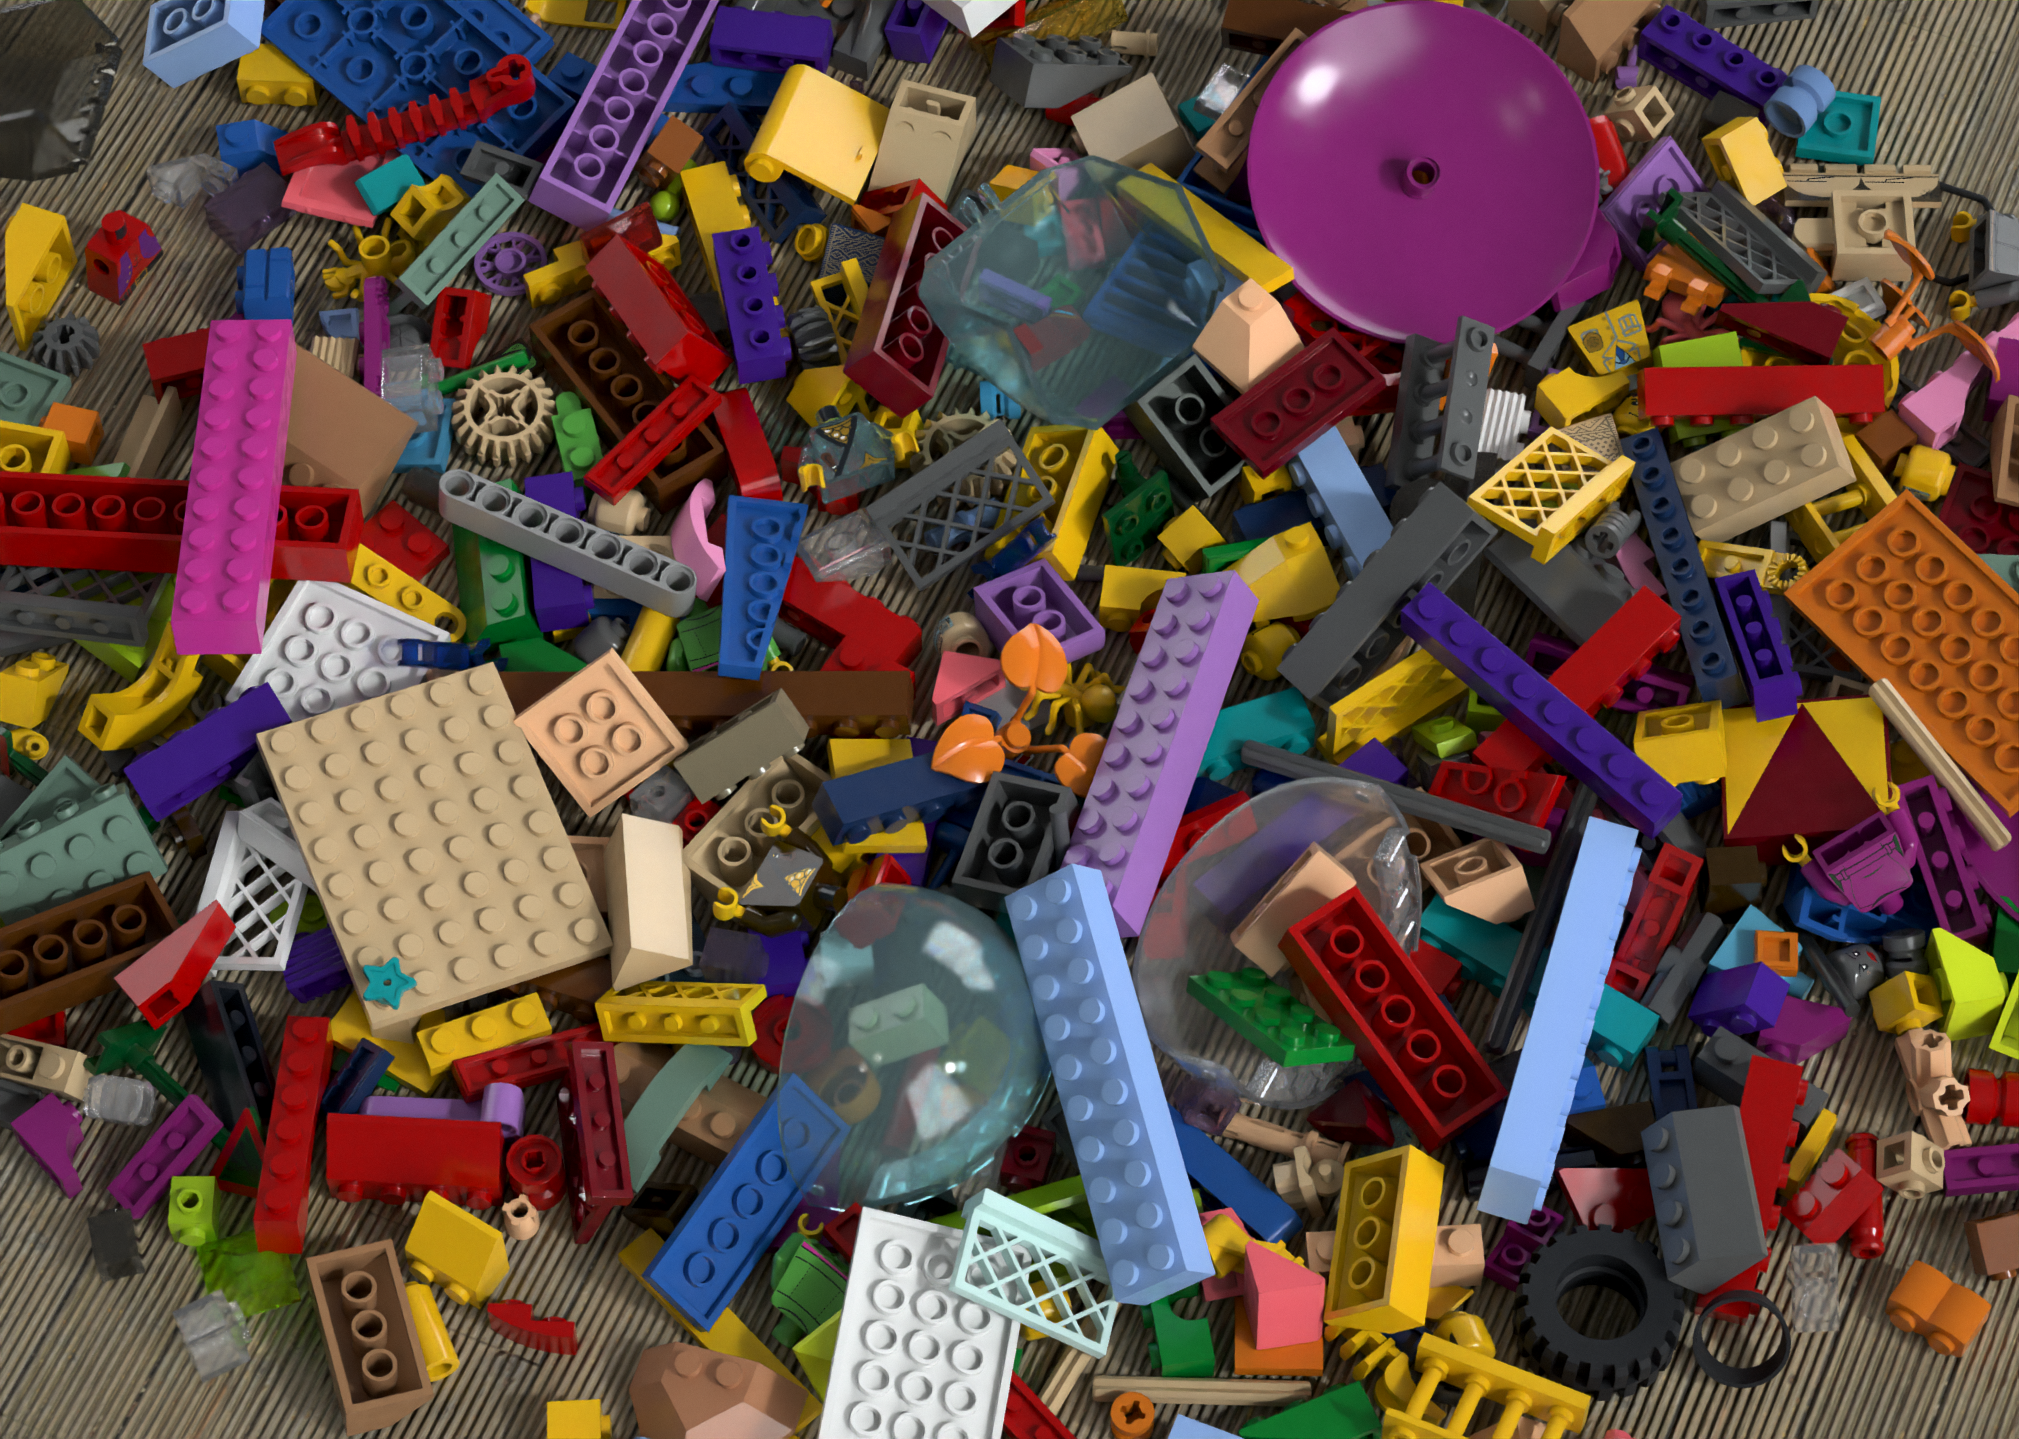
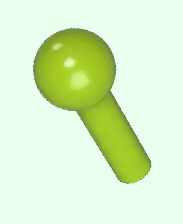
M689 159L681 171L696 168V162ZM680 173L665 191L655 193L650 200V212L659 221H670L679 213L680 202L678 198L682 193Z

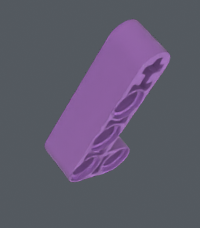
M500 1082L491 1083L484 1087L483 1101L478 1100L467 1104L464 1100L368 1096L363 1099L359 1108V1115L501 1122L508 1153L511 1145L524 1136L526 1107L523 1092L519 1087Z

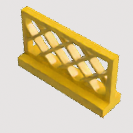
M1551 426L1468 497L1467 503L1480 515L1533 545L1534 548L1530 557L1545 565L1599 517L1611 502L1617 501L1626 492L1636 462L1624 455H1621L1612 462ZM1552 443L1565 452H1549L1547 445ZM1527 463L1543 464L1545 470H1530ZM1554 464L1570 465L1572 471H1556ZM1581 465L1592 466L1600 472H1583ZM1506 481H1523L1525 488L1508 487ZM1533 482H1550L1552 489L1535 488ZM1561 483H1577L1579 490L1562 489ZM1485 499H1502L1504 506H1494ZM1513 500H1529L1532 507L1515 506ZM1540 501H1557L1559 508L1542 507ZM1519 519H1536L1538 526L1533 529Z
M1422 648L1329 707L1327 733L1317 738L1316 748L1330 764L1336 766L1344 762L1374 737L1386 748L1411 732V726L1430 720L1469 695L1470 687Z

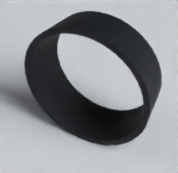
M1749 1290L1728 1291L1711 1300L1703 1309L1693 1333V1351L1698 1364L1713 1380L1729 1387L1751 1388L1770 1381L1783 1369L1790 1355V1332L1779 1308L1764 1295ZM1736 1301L1756 1303L1767 1308L1778 1318L1782 1328L1781 1341L1775 1353L1767 1361L1750 1368H1735L1719 1362L1709 1353L1702 1338V1323L1709 1313L1723 1304Z

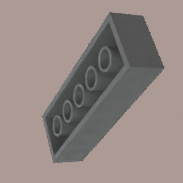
M1441 481L1435 487L1427 489L1420 497L1418 507L1408 518L1400 520L1394 526L1390 534L1391 538L1385 545L1367 557L1363 564L1364 569L1353 581H1348L1339 589L1336 595L1337 600L1326 612L1318 614L1309 625V632L1302 640L1291 645L1284 652L1281 659L1282 662L1276 669L1310 701L1329 712L1331 705L1362 687L1405 639L1407 634L1401 630V610L1429 582L1444 594L1497 534L1498 530Z

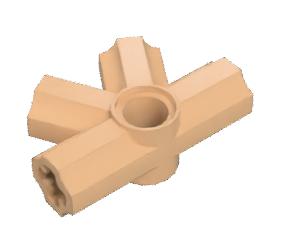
M1923 1028L1908 1030L1905 1034L1895 1039L1894 1046L1907 1079L1906 1094L1912 1113L1916 1117H1921L1929 1141L1942 1149L1971 1148L1972 1141L1962 1117L1963 1108L1971 1100L1968 1086L1958 1083L1952 1073L1951 1040L1946 1033L1936 1032L1932 1029L1924 1030Z

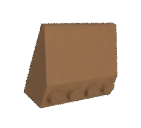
M295 343L297 357L282 485L359 489L365 522L419 422Z

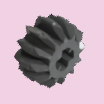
M820 306L805 307L799 309L798 312L789 314L786 327L794 358L801 371L837 366L840 358L839 347L832 323L829 321L828 314Z
M70 311L65 318H60L54 313L51 323L40 321V331L33 333L32 338L34 345L33 355L39 365L64 375L72 372L77 378L81 368L92 370V359L99 358L100 348L98 341L100 339L97 330L94 329V326L90 325L89 320L85 316L76 319L75 315Z

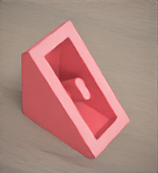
M943 651L932 696V718L936 726L960 714L966 701L977 704L1006 687L1005 676L1000 667V660Z

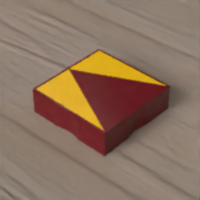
M1869 694L1797 700L1798 714L1758 723L1751 704L1735 705L1722 710L1727 753L1726 777H1721L1725 847L1756 845L1758 861H1765L1766 866L1788 865L1794 862H1790L1784 857L1782 852L1783 844L1790 854L1798 855L1803 851V846L1794 837L1795 834L1801 835L1806 839L1808 843L1807 854L1811 859H1814L1815 856L1812 851L1881 810L1885 816L1888 815L1886 807L1878 805L1873 800L1872 789L1875 787L1878 790L1883 802L1889 801L1892 798L1893 792L1888 782H1892L1889 720Z

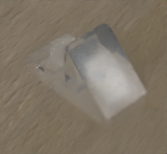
M1837 1243L1792 1244L1786 1279L1792 1285L1793 1330L1795 1333L1839 1331Z

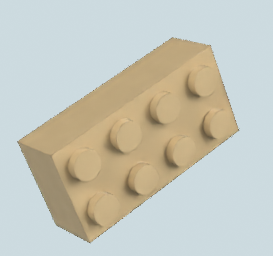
M1816 396L1670 463L1693 533L1702 540L1721 543L1857 481L1833 411Z

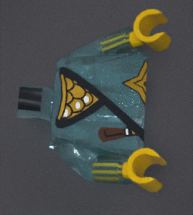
M828 405L818 410L815 414L819 425L808 431L809 443L801 449L796 473L800 480L801 491L806 492L807 487L818 485L822 501L826 504L894 480V455H896L898 461H902L905 459L904 453L909 451L917 453L920 450L913 431L905 430L894 434L875 422H869L862 413L856 412L841 417L836 406Z

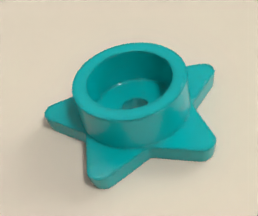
M397 957L390 959L383 967L365 965L362 970L369 982L364 992L363 1000H375L378 1003L389 1005L394 1010L399 1008L403 993L417 986L414 978L401 973ZM389 980L392 984L385 986L383 982Z

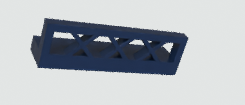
M728 102L700 135L704 137L703 140L719 162L725 161L729 175L736 174L741 195L773 241L782 244L801 222L810 225L814 223L820 224L827 215L802 179L786 170H783L776 181L768 182L766 199H759L756 196L757 180L751 177L748 172H740L737 168L739 151H746L748 153L762 122L753 109ZM727 124L730 128L729 145H721L716 135ZM776 205H784L790 215L778 227L774 222Z

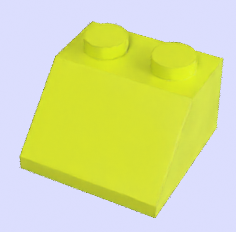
M1942 928L1932 929L1924 957L1928 959L1930 970L1928 976H1932L1935 979L1944 1016L1936 1020L1940 1033H1946L1951 1041L1993 1034L1997 1019L2002 1014L2004 998L2009 995L2005 974L2003 972L1998 973L1994 957Z

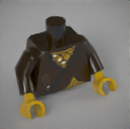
M771 805L769 806V812L780 822L770 824L761 817V829L765 835L770 837L782 836L784 841L775 840L739 904L738 895L735 890L729 887H722L718 890L717 897L720 901L729 905L714 902L712 910L715 917L719 920L726 921L736 917L739 919V924L768 938H776L795 931H812L816 929L827 910L840 912L845 908L848 893L844 887L840 886V881L832 870V860L821 846L797 826L793 829L785 823V811L780 806Z

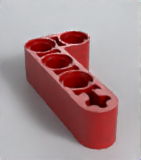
M746 387L719 393L722 397V403L710 414V418L718 441L726 450L727 465L736 486L737 496L783 501L778 470Z

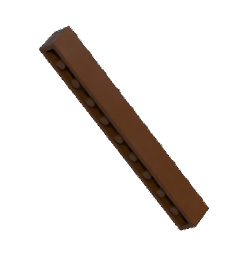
M579 671L499 672V676L517 716ZM631 671L684 738L707 734L780 688L784 690L810 727L806 738H812L816 735H837L842 738H853L857 735H878L883 738L911 735L914 689L909 671H762L759 680L718 676V671Z

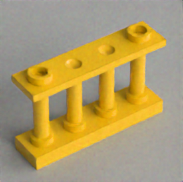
M1853 434L1842 437L1857 481L1845 486L1848 492L1817 502H1809L1783 514L1794 531L1798 533L1801 541L1817 564L1867 523L1865 522L1832 533L1822 519L1823 516L1857 506L1863 511L1867 519L1870 520L1897 497Z
M1424 1332L1417 1347L1414 1367L1415 1371L1423 1373L1404 1413L1390 1407L1387 1408L1381 1438L1470 1439L1463 1436L1480 1398L1485 1397L1506 1406L1491 1439H1511L1524 1413L1548 1422L1541 1439H1560L1564 1430L1581 1434L1587 1420L1591 1396ZM1439 1381L1464 1389L1446 1429L1421 1420Z

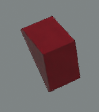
M1357 1078L1310 1112L1307 1121L1328 1140L1340 1144L1348 1141L1353 1143V1145L1392 1147L1395 1141L1384 1102Z

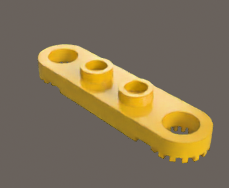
M1707 540L1697 541L1711 585H1715L1714 578L1755 569L1762 591L1768 590L1769 594L1784 596L1783 593L1810 571L1805 560L1795 553H1778L1771 549ZM1790 568L1798 569L1799 572L1796 573L1798 576H1794V580L1789 579L1790 582L1787 580L1784 582L1782 580L1779 581L1781 574L1785 570Z
M361 543L359 544L351 583L343 582L348 588L435 626L434 621L438 617H449L448 619H452L453 623L455 622L456 631L450 634L451 641L448 644V648L454 644L456 645L462 639L466 631V618L460 609Z

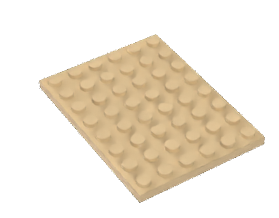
M494 662L256 734L257 746L372 1031L610 954V950L613 947L611 937L521 727H517L513 723L517 716ZM397 957L401 973L414 978L417 986L403 993L397 1010L375 1000L364 1001L363 995L369 985L362 971L365 965L383 967L390 959ZM389 980L383 982L385 986L392 984Z

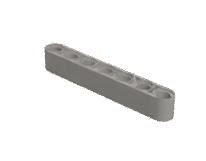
M452 469L441 476L439 481V513L449 522L674 618L684 617L693 610L697 577L693 569L687 565L468 471Z

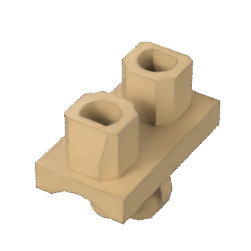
M1306 1146L1293 1148L1295 1160L1273 1164L1277 1191L1281 1194L1282 1200L1293 1210L1308 1207L1312 1218L1325 1216L1319 1195L1333 1197L1341 1193L1344 1166L1333 1159H1324L1314 1165Z

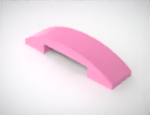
M704 478L695 486L675 519L671 532V544L675 560L687 565L696 574V595L699 599L707 602L726 572L723 548L709 543L707 538L705 520L716 502L713 482Z

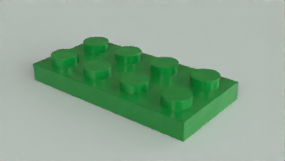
M1245 967L1242 971L1227 973L1212 970L1206 975H1195L1188 978L1186 992L1282 1067L1353 1059L1355 1043L1341 1034L1338 1027L1328 1024L1316 1015V1011L1313 1008L1303 1005L1291 996V992L1288 989L1278 986L1266 977L1267 974L1260 969Z

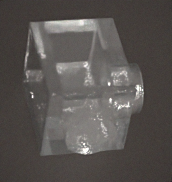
M665 765L649 776L629 795L631 815L672 824L695 797V794L682 777Z

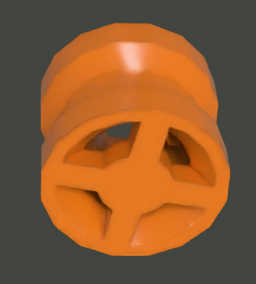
M1138 1392L1123 1393L1115 1399L1110 1412V1428L1115 1439H1150L1154 1430L1155 1416L1154 1406L1150 1399ZM1133 1412L1131 1416L1125 1417L1128 1413Z

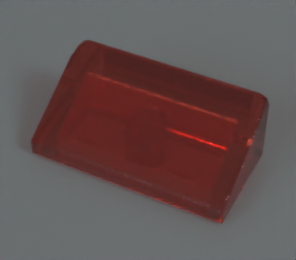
M648 201L579 236L582 259L586 265L616 234L647 253L663 244L662 235Z

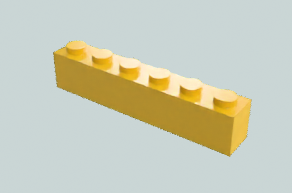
M725 161L683 170L680 172L682 196L731 345L714 259L712 234L751 227V221L746 204L739 206L737 197H741L736 174L729 175ZM773 297L774 304L779 305L777 297ZM787 328L780 329L781 338L789 337Z

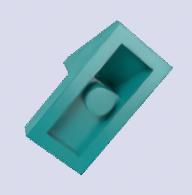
M407 154L395 158L354 182L374 216L393 211L412 184L425 186L424 180Z

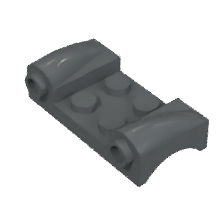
M737 0L734 6L764 12L780 11L788 15L804 17L814 15L822 19L831 20L834 43L828 66L868 81L878 56L888 41L884 29L897 0H864V2L859 0H833L827 8L821 6L819 0Z

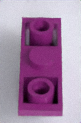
M1599 208L1597 209L1593 230L1580 260L1561 288L1551 297L1554 312L1576 306L1611 288L1622 256L1617 232Z

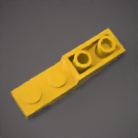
M637 232L618 234L661 261L668 271L682 264L680 244L675 235ZM616 234L592 237L554 248V263L523 274L526 298L532 309L543 304H552L561 297L579 290L592 288L591 283L594 279L585 266Z

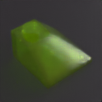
M255 1229L196 1246L217 1326L301 1302L289 1254L272 1251L258 1253Z

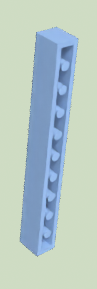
M1208 255L1190 262L1189 279L1185 281L1190 298L1193 302L1199 301L1203 308L1202 314L1205 324L1208 323L1221 301L1243 284L1241 280ZM1334 426L1290 459L1289 471L1294 483L1298 487L1302 485L1306 491L1307 504L1312 515L1315 518H1321L1325 525L1324 532L1330 547L1333 550L1338 548L1343 557L1344 571L1348 579L1353 581L1364 569L1363 564L1367 557L1375 550L1381 549L1391 538L1390 534L1393 526L1339 431Z

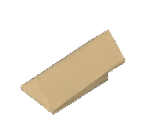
M622 813L604 851L609 935L613 942V947L610 950L612 987L616 992L693 965L691 871L683 862V831L678 825Z

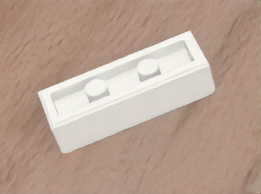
M270 797L240 811L238 821V836L240 839L316 892L281 804Z

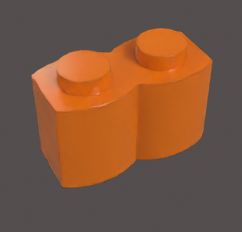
M1915 1260L1888 1298L1885 1313L1890 1316V1321L1904 1332L1913 1331L1923 1335L1930 1347L1936 1352L1945 1356L1951 1354L1961 1358L1987 1321L1992 1305L1974 1291L1953 1283L1946 1275L1934 1267Z

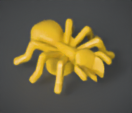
M390 217L385 218L381 236L373 235L363 239L359 226H352L361 261L349 259L342 247L333 239L327 241L328 246L337 253L342 264L348 267H333L322 270V278L325 280L326 287L335 292L332 294L333 299L348 296L350 290L357 283L356 279H360L359 289H354L350 297L357 299L359 302H364L365 278L383 276L396 285L394 283L398 278L396 276H400L417 258L412 241L399 239L389 244V231L392 224Z
M1071 663L1067 664V676L1061 688L1052 694L1036 690L1031 709L1023 715V719L1029 721L1036 716L1042 700H1054L1050 706L1049 722L1045 728V735L1049 736L1052 734L1057 723L1058 710L1062 706H1064L1066 723L1076 728V734L1079 735L1084 733V728L1093 725L1095 722L1107 723L1116 718L1117 702L1115 694H1125L1126 687L1114 685L1107 673L1101 674V672L1095 671L1090 663L1084 665L1076 683L1072 684ZM1089 676V678L1092 679V681H1090L1089 683H1085L1087 677ZM1020 688V690H1022V691H1028V689H1029V688Z

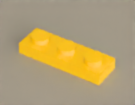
M535 992L416 1032V1041L430 1076L451 1070L453 1060L552 1034V1027L538 993Z

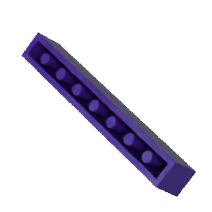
M1430 582L1401 610V630L1650 840H1653L1680 812L1683 794Z

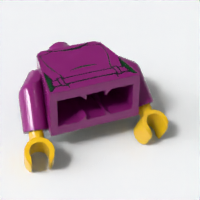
M1888 782L1893 795L1886 802L1881 800L1879 792L1875 787L1872 789L1873 800L1878 805L1886 807L1888 815L1885 816L1881 810L1812 851L1815 856L1814 859H1811L1807 854L1808 843L1801 835H1794L1796 840L1803 846V851L1800 854H1790L1785 845H1782L1784 857L1790 862H1798L1802 868L1799 871L1821 898L1842 906L1853 904L1862 913H1867L1878 906L1882 914L1891 915L1899 911L1903 906L1904 901L1900 892L1909 888L1913 883L1910 869L1916 863L1919 839L1905 808L1900 809L1898 805L1901 793L1898 786L1894 783Z

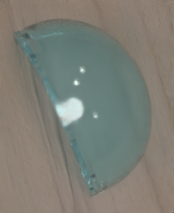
M893 882L876 884L863 890L851 899L831 922L814 950L798 987L785 1032L778 1078V1126L782 1151L788 1170L809 1206L845 1211L857 1202L862 1208L868 1207L878 1210V1206L901 1201L904 1206L924 1201L959 1185L995 1159L992 1153L1010 1135L1016 1138L1023 1129L1044 1093L1052 1069L1017 942L1002 926L977 908L953 896L924 887Z

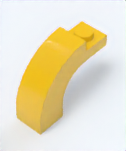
M168 621L155 656L146 672L135 683L124 690L115 693L91 694L77 730L102 751L126 749L149 740L171 724L195 695L203 679V676L195 670L200 654L177 655L171 621Z

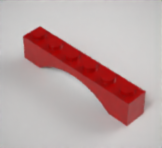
M287 1016L253 1218L258 1253L302 1254L308 1220L309 1183L315 1128L322 1096L330 1081L334 1056L330 1017Z

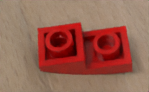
M506 1299L500 1303H488L487 1312L491 1329L515 1343L544 1352L577 1355L578 1337L575 1322L555 1316L546 1317L542 1321H535L532 1304H525L520 1300Z

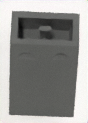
M1015 33L1013 38L998 37L989 81L1024 108H1059L1131 73L1133 67L1121 59L1118 52L1106 48L1102 45V40L1093 36L1082 35L1079 37V40H1069L1061 35L1049 34L1046 36V39H1039L1028 34Z

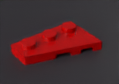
M1442 760L1428 794L1544 829L1567 777ZM1516 847L1524 852L1533 853L1532 851Z

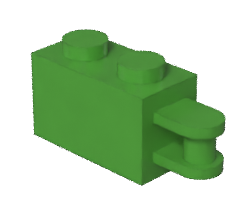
M563 392L556 398L558 415L551 416L555 444L562 472L572 471L576 487L583 486L586 504H589L595 492L584 485L583 476L603 458L591 408L582 409L579 397L575 393Z

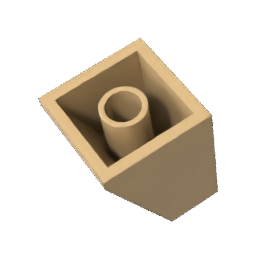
M1152 72L1071 116L1077 129L1071 135L1082 154L1088 152L1090 156L1088 160L1084 161L1088 171L1095 182L1102 179L1110 192L1121 189V179L1149 163H1153L1170 177L1181 175L1196 154V150L1176 110Z

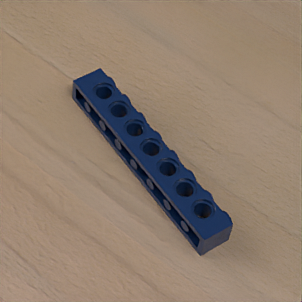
M1655 427L1621 439L1620 444L1624 456L1636 462L1631 478L1672 607L1682 616L1680 632L1703 701L1721 700L1722 710L1746 702L1748 698L1659 429Z

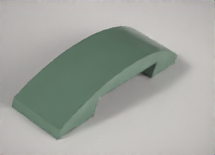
M685 1044L664 1065L645 1089L624 1122L632 1190L634 1193L637 1194L661 1161L659 1150L701 1091L705 1089L710 1092L732 1061V1054L715 1045Z

